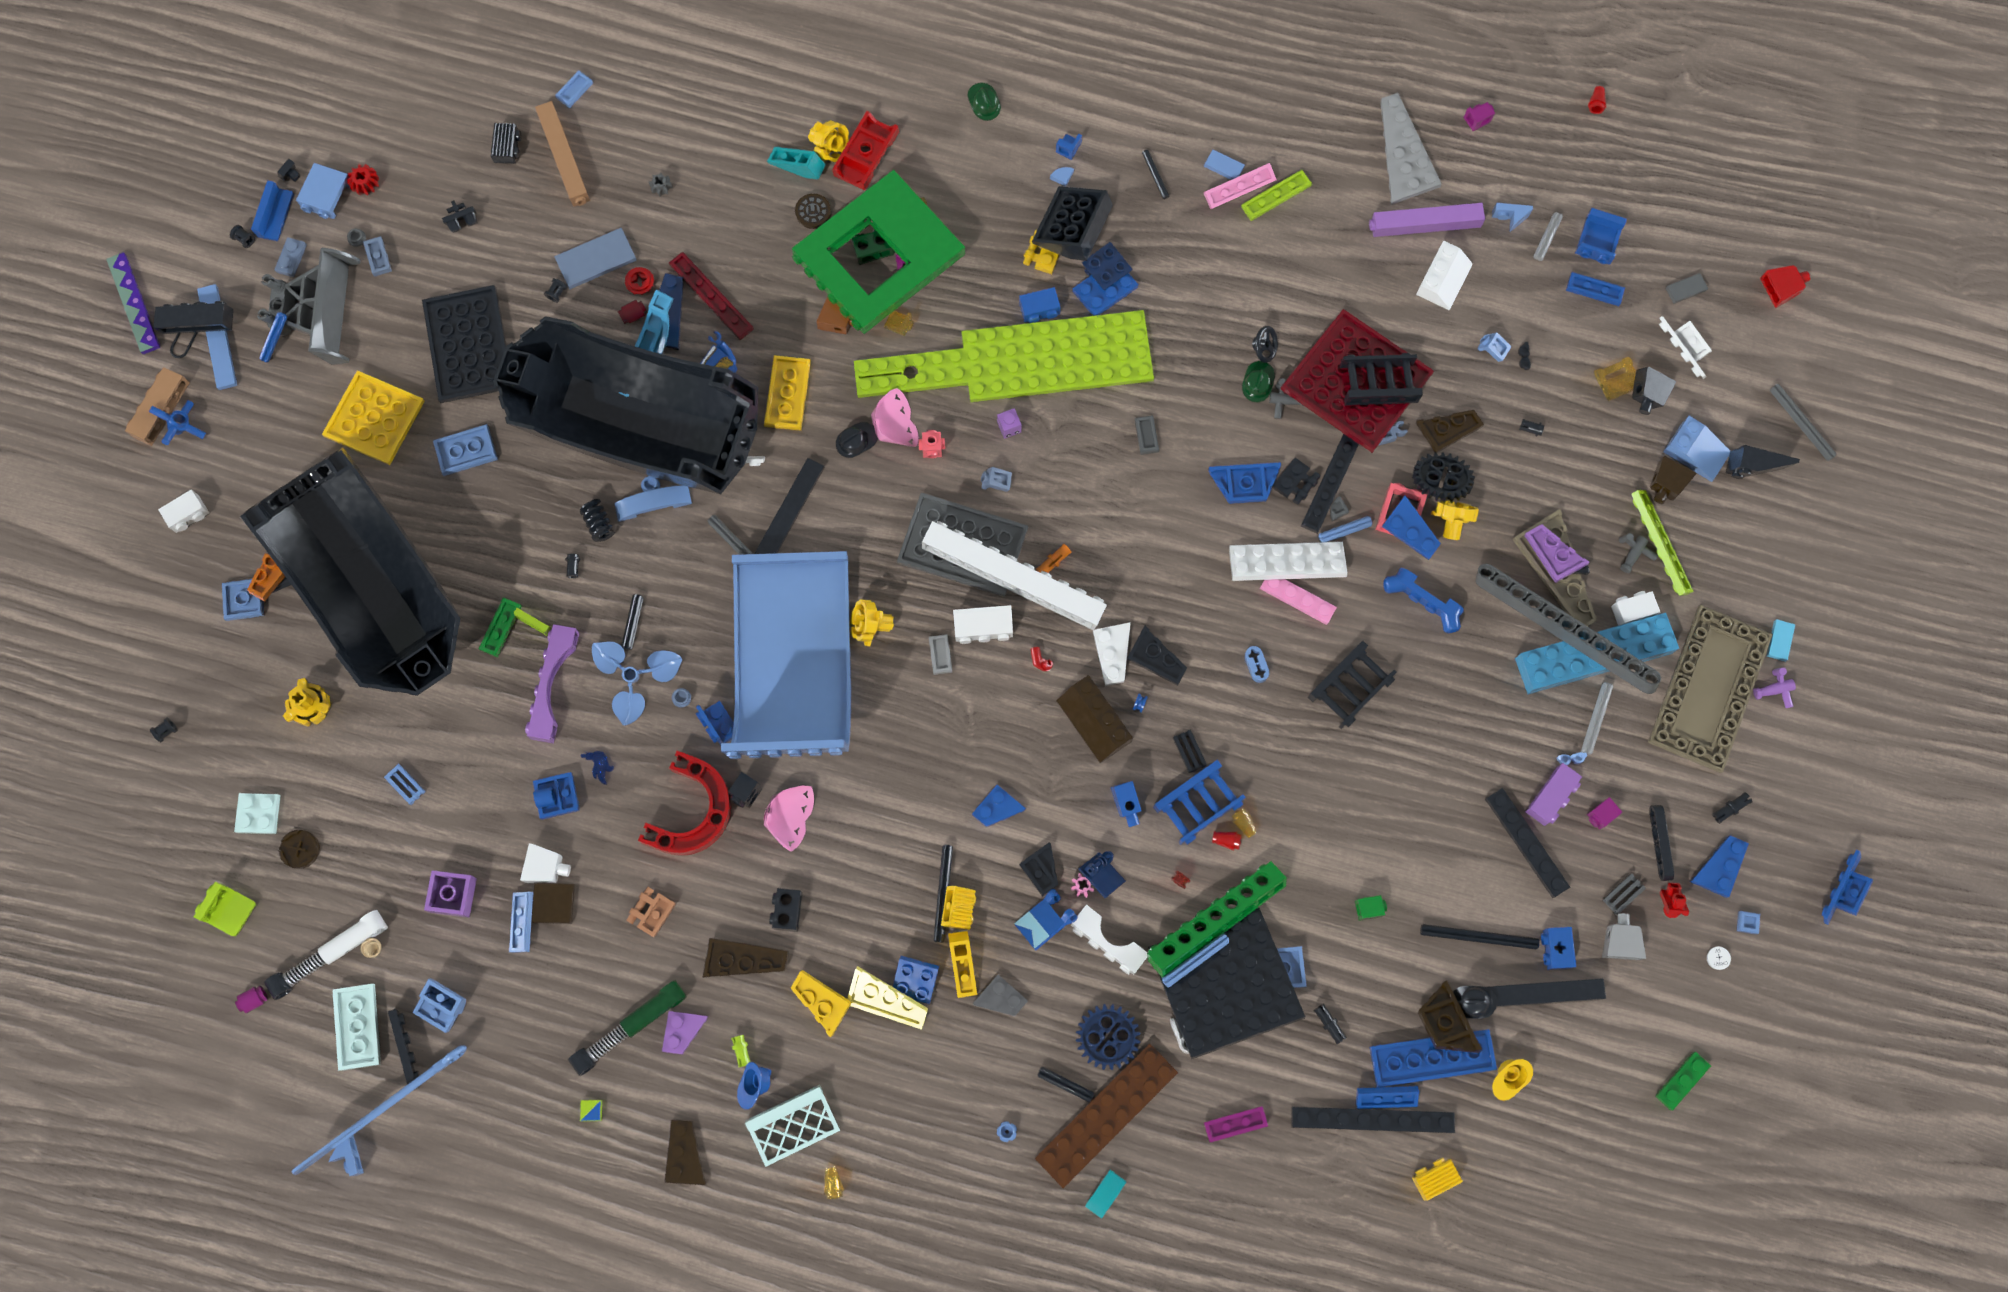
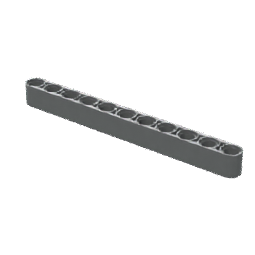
M1490 564L1479 566L1475 582L1479 587L1643 693L1652 694L1656 692L1661 681V675L1658 671Z

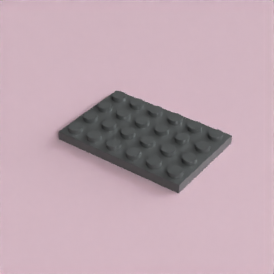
M920 493L897 563L1005 597L1008 589L922 549V541L932 521L935 523L940 521L946 524L948 529L952 531L955 529L965 534L964 537L968 539L976 538L982 542L983 546L987 548L989 546L995 547L1000 551V554L1004 556L1008 554L1018 560L1028 526Z

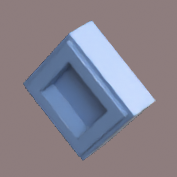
M1739 911L1737 931L1759 934L1760 914Z

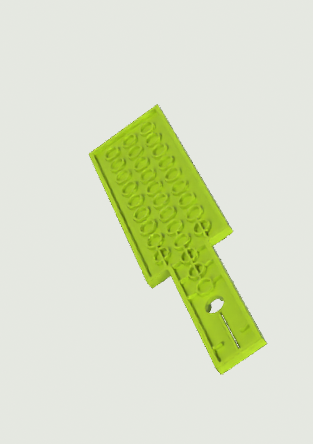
M1144 310L961 331L963 348L854 361L858 398L886 395L890 390L896 388L905 393L968 385L970 402L1154 381ZM913 366L918 370L915 378L909 379L904 375L903 372L906 367Z

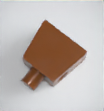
M827 297L816 322L820 330L847 334L850 326H852V321L849 317L845 318L841 314L839 306L832 304Z

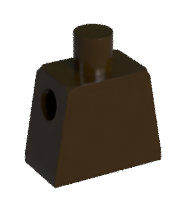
M1664 456L1657 464L1650 485V489L1657 492L1654 501L1664 504L1667 498L1670 500L1676 499L1694 478L1696 472Z

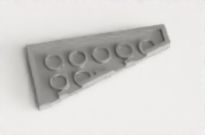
M1396 93L1382 98L1380 104L1386 145L1387 173L1389 174L1390 202L1392 205L1440 188L1442 183L1399 94Z

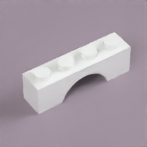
M1086 905L1077 916L1078 919L1071 924L1074 927L1072 931L1079 937L1084 935L1089 939L1088 944L1096 950L1098 948L1105 952L1104 956L1111 962L1117 961L1121 965L1119 968L1128 975L1130 973L1134 975L1146 960L1147 952L1135 942L1126 946H1115L1106 941L1100 928L1102 917Z

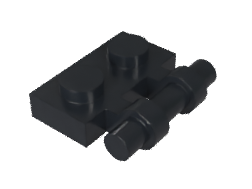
M1295 457L1272 488L1286 498L1291 493L1294 494L1293 502L1299 505L1302 500L1307 498V493L1310 489L1317 485V480L1321 475L1314 472L1312 476H1308L1307 473L1310 468ZM1302 480L1306 484L1302 487V489H1299L1297 485Z

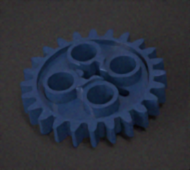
M1103 1004L1102 1010L1095 1006V1013L1088 1010L1090 1017L1082 1016L1085 1023H1078L1082 1030L1076 1031V1034L1081 1035V1038L1075 1041L1082 1045L1077 1049H1084L1085 1052L1081 1057L1088 1056V1064L1091 1061H1095L1094 1068L1102 1064V1070H1105L1106 1065H1109L1110 1070H1113L1114 1064H1116L1120 1069L1121 1061L1127 1065V1057L1133 1059L1134 1056L1131 1052L1138 1051L1134 1045L1141 1043V1041L1135 1039V1037L1141 1033L1135 1032L1134 1029L1139 1025H1132L1131 1022L1135 1018H1127L1129 1011L1122 1014L1121 1006L1117 1011L1114 1010V1004L1111 1005L1110 1009H1107L1106 1005ZM1102 1018H1110L1112 1021L1110 1028L1102 1027ZM1116 1023H1120V1026L1111 1036L1113 1041H1107L1102 1049L1097 1052V1047L1105 1038L1103 1033L1108 1034ZM1119 1030L1126 1031L1128 1035L1126 1041L1118 1040L1117 1032ZM1091 1033H1096L1100 1039L1097 1044L1089 1042L1088 1036ZM1112 1046L1115 1049V1055L1107 1057L1104 1053L1105 1047Z

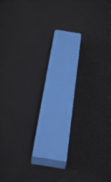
M216 284L197 289L200 302L210 304L220 301ZM227 331L206 332L217 389L223 390L237 386Z

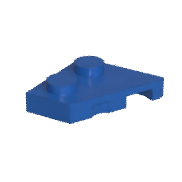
M996 785L972 813V816L985 827H989L999 821H1004L1013 815L1024 812L1026 808L1000 786Z

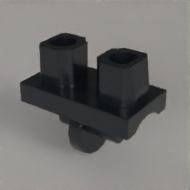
M455 200L451 201L452 207L446 209L450 215L442 218L444 224L448 226L452 233L462 230L458 223L459 220L465 219L468 227L477 224L475 208L471 206L460 211V209L465 208L464 202L456 204Z

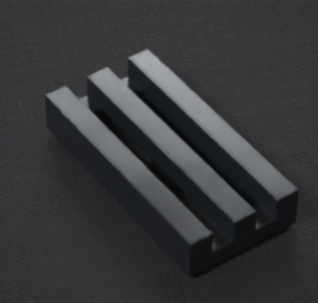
M1191 729L1173 737V741L1188 773L1207 765ZM1187 736L1189 737L1192 746L1199 758L1200 764H1198L1192 752V749L1186 739ZM1180 739H1182L1188 751V754L1194 764L1193 767H1191L1184 753V750L1179 742Z

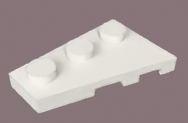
M1130 623L1093 630L1105 686L1124 683Z

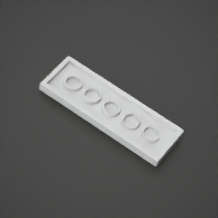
M1343 542L1229 546L1232 581L1347 577Z

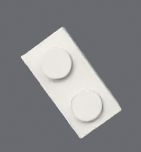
M192 489L158 509L168 527L176 533L186 530L189 525L204 519L209 514L200 496Z
M1641 591L1634 594V597L1631 598L1627 596L1620 597L1611 606L1618 626L1661 613L1653 591L1648 593Z

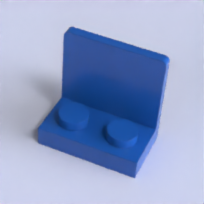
M720 701L704 711L700 705L696 706L699 712L695 714L704 727H709L705 730L714 743L718 741L721 746V743H727L732 740L734 722Z

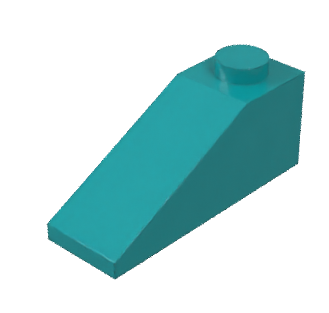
M774 147L767 160L768 164L804 178L817 180L826 166L814 151Z

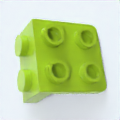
M215 882L208 888L203 902L199 903L196 907V913L193 917L235 937L239 934L256 903L226 885Z

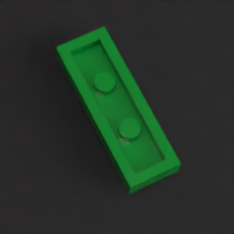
M502 598L478 648L480 651L498 658L516 620L514 611L516 608L521 609V604Z
M1693 1052L1655 1097L1670 1111H1673L1709 1070L1711 1065L1697 1052Z

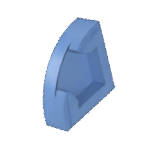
M1070 167L1059 168L1050 175V179L1067 186L1074 173V169Z

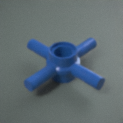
M188 400L181 411H174L171 415L154 406L150 408L149 413L167 421L168 431L161 441L164 445H169L174 435H180L184 431L204 439L206 433L190 425L188 421V413L194 405L192 401Z

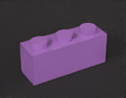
M1564 763L1560 764L1525 812L1544 826L1549 823L1553 824L1559 816L1558 810L1561 807L1564 808L1570 801L1568 798L1570 793H1575L1580 787L1581 783L1579 781L1582 776Z

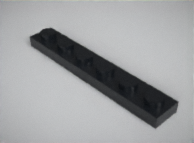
M1501 788L1485 799L1552 899L1569 889L1570 885L1505 790Z

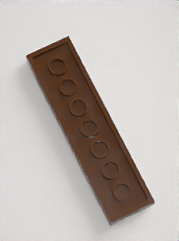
M1149 1043L1034 1159L1064 1188L1178 1072Z

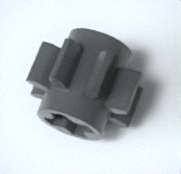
M662 172L652 175V181L648 182L651 192L653 194L657 193L659 197L664 194L668 195L669 188H672L669 176L664 177Z

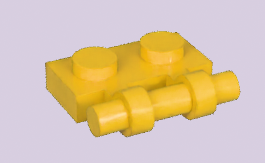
M1035 230L1034 235L1029 240V248L1024 253L1023 264L1029 266L1031 261L1036 262V270L1052 274L1059 254L1044 248L1041 249L1039 255L1035 254L1036 247H1040L1032 243L1037 232Z

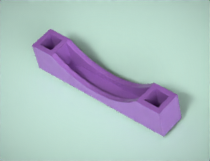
M553 624L552 630L548 632L547 639L549 644L543 653L544 665L539 670L540 681L534 691L536 698L530 707L531 719L530 722H527L525 729L527 737L531 740L554 744L558 724L551 708V687L562 663L576 650L579 632L576 628Z

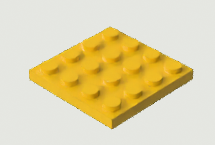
M357 370L322 435L332 441L391 465L425 400Z

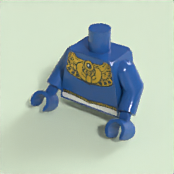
M714 331L713 333L716 334L717 339L713 340L709 336L708 340L717 345L711 347L700 364L725 368L736 373V358L732 350L721 340V334Z

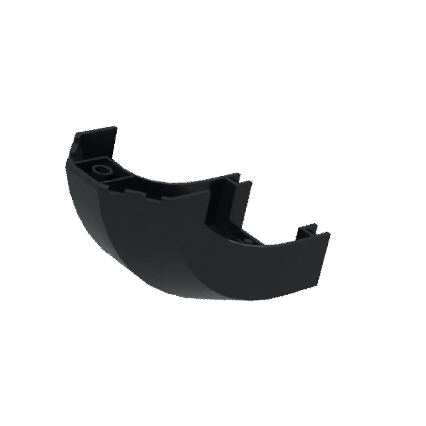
M547 316L540 320L538 326L535 328L531 327L521 334V339L516 343L511 342L505 348L493 382L500 394L498 398L501 408L506 413V423L513 427L626 469L720 495L746 463L757 431L758 386L729 369L686 361L641 349L590 332L572 321ZM619 392H621V393H623V394H629V396H628V397H627V396H624V395L620 394Z
M344 447L295 477L240 516L310 610L335 648V656L359 687L418 696L451 673L461 618L423 557ZM368 543L367 548L358 551L354 554L336 559L337 556H340L346 552H349Z

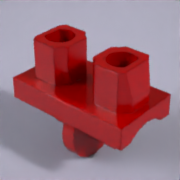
M1668 883L1667 889L1660 890V896L1664 904L1663 911L1665 916L1669 918H1677L1680 914L1684 916L1689 915V909L1686 904L1687 899L1681 893L1682 887L1679 883Z

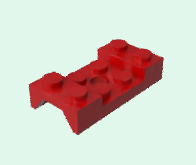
M866 111L832 168L833 176L865 191L873 178V172L887 148L892 146L899 134L898 125L888 126L876 120L870 112ZM863 146L871 148L868 152L861 151Z

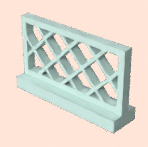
M820 1085L745 1121V1125L750 1131L765 1167L840 1131ZM820 1099L824 1105L822 1114L811 1111L812 1104ZM802 1110L807 1112L803 1123L792 1120L795 1111ZM809 1113L820 1117L817 1128L806 1124ZM823 1118L830 1120L834 1127L827 1132L819 1129ZM783 1119L788 1121L785 1132L773 1128L777 1120ZM773 1122L771 1127L766 1126ZM791 1122L802 1126L798 1137L787 1133ZM804 1127L815 1131L813 1139L808 1141L800 1138ZM760 1128L770 1130L766 1141L758 1139L755 1131ZM772 1131L783 1135L780 1146L768 1142ZM785 1136L797 1140L794 1148L789 1150L782 1147ZM767 1145L778 1149L776 1157L769 1160L764 1153Z

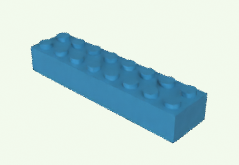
M1666 613L1597 632L1642 662L1673 654L1679 649ZM1564 641L1520 653L1515 658L1527 694L1610 672Z

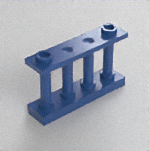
M1218 760L1153 806L1157 813L1161 811L1163 813L1166 812L1181 832L1183 838L1179 840L1180 845L1183 843L1190 844L1196 839L1195 835L1231 809L1236 811L1244 805L1242 803L1246 798L1244 794L1236 798L1219 775L1222 765ZM1207 778L1213 779L1230 801V804L1222 810L1204 787L1203 781ZM1193 788L1195 791L1198 790L1215 814L1206 821L1188 798V792ZM1176 800L1182 801L1199 824L1191 832H1189L1172 808V803Z

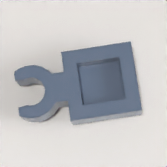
M1398 421L1378 446L1396 441L1397 436H1405L1408 431L1399 429V427L1403 426L1404 422Z

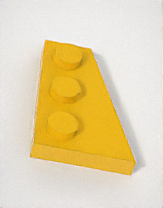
M802 970L799 972L791 989L804 1006L808 1007L814 1014L817 1022L821 1023L826 1029L829 1037H832L852 1002Z

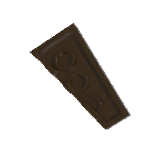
M709 938L702 978L785 971L788 951Z

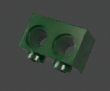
M876 230L867 234H858L852 238L853 248L859 265L894 255L893 249ZM878 241L885 242L883 244H877ZM861 246H867L866 249H860Z

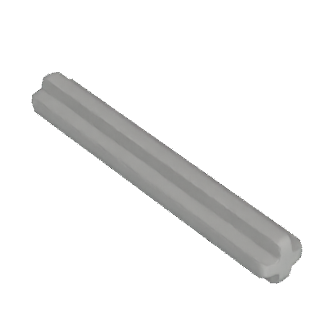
M1604 682L1597 698L1581 752L1587 753V755H1591L1594 750L1613 689V685Z

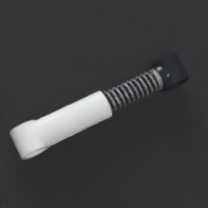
M378 910L371 911L364 915L358 923L319 947L318 953L296 965V968L293 967V970L290 969V972H279L264 981V984L274 1000L281 999L293 990L292 986L320 969L326 963L329 965L362 944L366 939L381 934L388 927Z

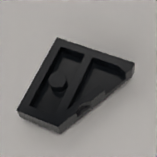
M1049 842L1019 864L1042 897L1058 886L1052 846Z

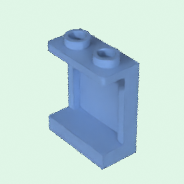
M314 163L296 201L301 206V209L307 213L314 212L324 219H328V217L335 219L336 215L333 211L344 188H350L347 183V179L350 177L346 173Z

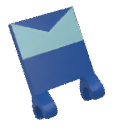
M1051 889L1040 903L1014 923L1035 951L1066 925L1078 919L1072 909H1067L1060 918L1050 906L1061 900V896L1055 889Z

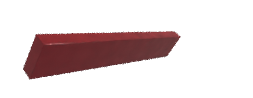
M683 251L669 262L673 270L680 277H683L687 285L740 341L754 330V327Z

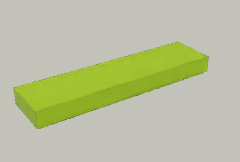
M1300 170L1243 203L1241 208L1248 218L1253 221L1311 187L1312 183L1303 170Z

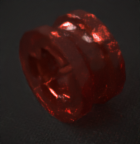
M1176 871V876H1172L1171 880L1182 889H1185L1186 884L1191 881L1184 874Z

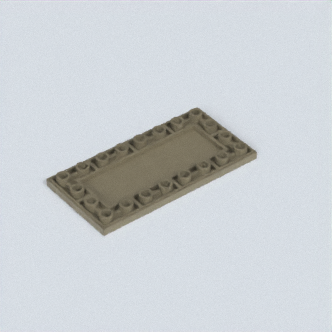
M1699 605L1647 743L1722 773L1773 634Z

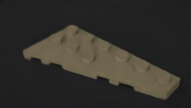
M1559 509L1512 540L1563 611L1584 625L1590 626L1597 620L1581 575L1570 574L1555 583L1524 536L1525 533L1542 524L1559 537L1560 541L1573 549L1567 535L1566 524L1564 525L1561 509Z

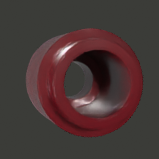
M635 299L622 306L618 314L624 324L628 322L631 324L644 317V312L647 310L642 301L638 302Z

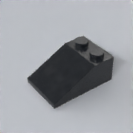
M1743 445L1730 451L1725 473L1731 474L1733 478L1743 479L1744 477L1788 468L1799 463L1800 459Z

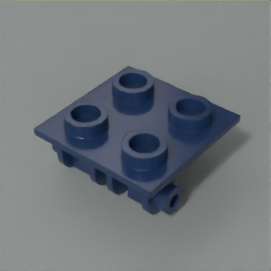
M1111 242L1092 254L1087 261L1082 262L1086 268L1084 270L1088 276L1091 274L1103 290H1106L1133 270Z
M1105 851L1103 854L1099 852L1079 868L1084 877L1089 880L1104 898L1108 897L1126 882L1110 864L1114 857L1111 851Z

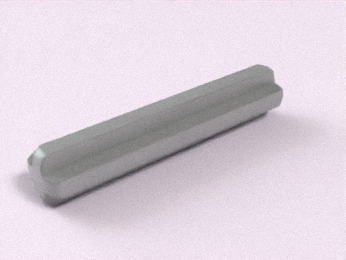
M1555 212L1552 215L1533 256L1534 259L1538 261L1543 260L1563 218L1562 214Z

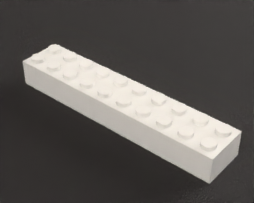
M932 521L922 541V549L1091 630H1094L1098 625L1107 606L1103 603V599L1097 596L1092 598L1086 595L1087 592L1080 588L1075 590L1069 587V583L1061 579L1056 581L1047 572L1041 571L1039 573L1034 570L1035 567L1028 563L1021 564L1016 562L1017 558L1008 554L1004 556L995 547L989 546L987 548L976 538L968 539L964 537L965 534L956 529L952 531L947 528L946 524L937 521V523Z

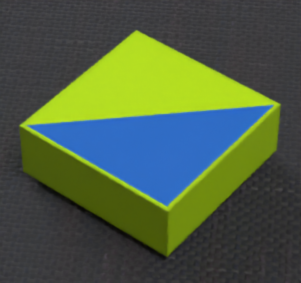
M581 1100L580 1121H602V1100Z

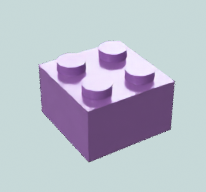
M431 871L424 910L430 913L469 918L477 878L471 875Z

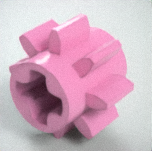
M1080 873L1078 874V880L1072 879V882L1076 885L1071 890L1078 892L1077 897L1080 894H1084L1085 898H1087L1088 891L1094 892V889L1090 887L1092 884L1087 878L1082 877ZM1085 881L1088 888L1079 889L1080 885L1078 882L1082 883Z

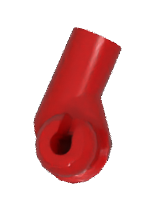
M1040 647L1030 649L1033 665L1036 668L1047 672L1053 667V662L1050 659L1046 660L1041 657Z

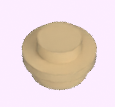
M368 938L361 945V953L368 958L376 957L381 951V943L376 938Z

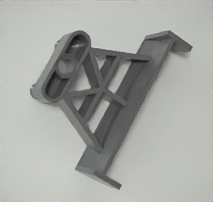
M321 248L319 265L289 283L265 274L262 277L264 281H261V283L271 289L269 311L264 308L260 309L257 312L259 314L257 318L267 323V326L271 329L277 313L282 312L287 315V319L280 335L287 336L291 333L292 329L309 335L308 351L331 365L349 363V358L339 354L349 265L360 264L361 260L343 251Z

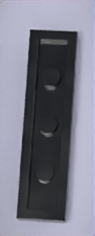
M397 1009L388 1011L408 1085L419 1077L420 1074L419 1071L414 1069L413 1064L416 1063L413 1051L410 1052L408 1047L411 1040L408 1032H404L403 1025L406 1024L404 1015L399 1013Z

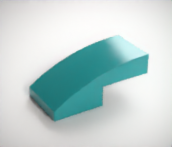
M1109 1170L1085 1207L1102 1219L1127 1181L1112 1170Z

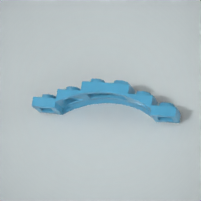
M655 290L635 347L659 354L663 353L669 333L668 311L673 303V297ZM619 392L620 394H622V395H624V396H626V397L629 396V394H623V393Z

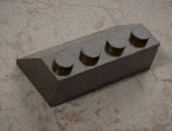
M1089 675L1071 686L1056 700L1099 763H1102L1132 742V735Z

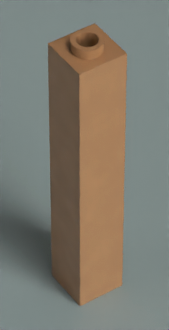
M550 101L536 106L535 109L573 207L582 206L590 201L553 102Z

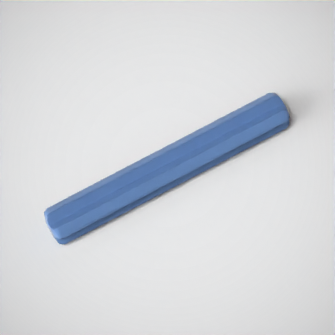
M1222 933L1162 978L1165 986H1172L1229 943V938Z

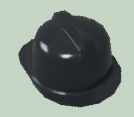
M860 422L844 429L836 439L838 453L846 458H853L872 448L878 440L874 426L867 422Z
M1462 986L1453 991L1466 1019L1488 1018L1496 1010V996L1487 987Z

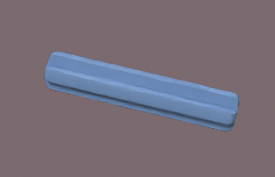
M1366 516L1322 532L1318 537L1321 543L1330 542L1371 527L1373 523L1370 516Z

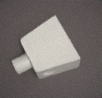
M529 843L520 880L524 883H556L558 875L569 876L571 865L562 864V856L560 854Z

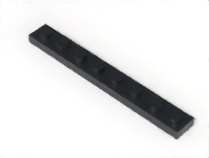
M1291 1107V1128L1455 1133V1112Z

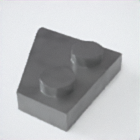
M997 975L973 1002V1005L1015 1017L1028 1000L1001 976Z

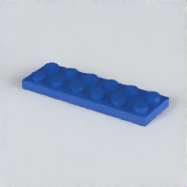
M1490 1030L1473 1031L1482 1048L1480 1053L1435 1049L1430 1038L1371 1046L1369 1048L1376 1086L1385 1087L1497 1070Z

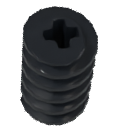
M594 499L585 503L579 511L583 515L586 527L589 528L592 540L595 542L605 541L615 534L614 531L609 532L613 529L612 525H607L610 519H603L607 516V513L601 512L604 506L599 505L601 503L600 499Z

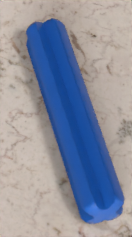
M278 312L259 357L261 361L269 362L287 319V315L282 312Z

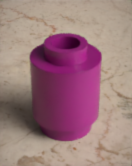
M262 986L253 987L238 995L235 1005L240 1012L244 1011L247 1014L265 1004L268 996Z

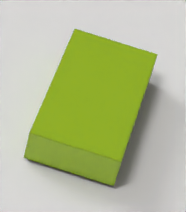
M516 608L514 611V615L518 620L548 637L549 630H552L548 625L519 608Z

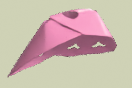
M898 388L890 390L878 402L871 414L872 422L880 441L916 447L918 444L917 428L910 420L911 410L908 401Z
M801 785L773 795L765 811L764 826L789 851L796 849L804 838L806 832L805 821L811 815L814 805L812 787ZM806 791H808V798H806V796L803 795ZM807 805V807L805 808V812L803 813V809L801 807ZM799 827L800 829L797 835L796 832H794V830H796Z

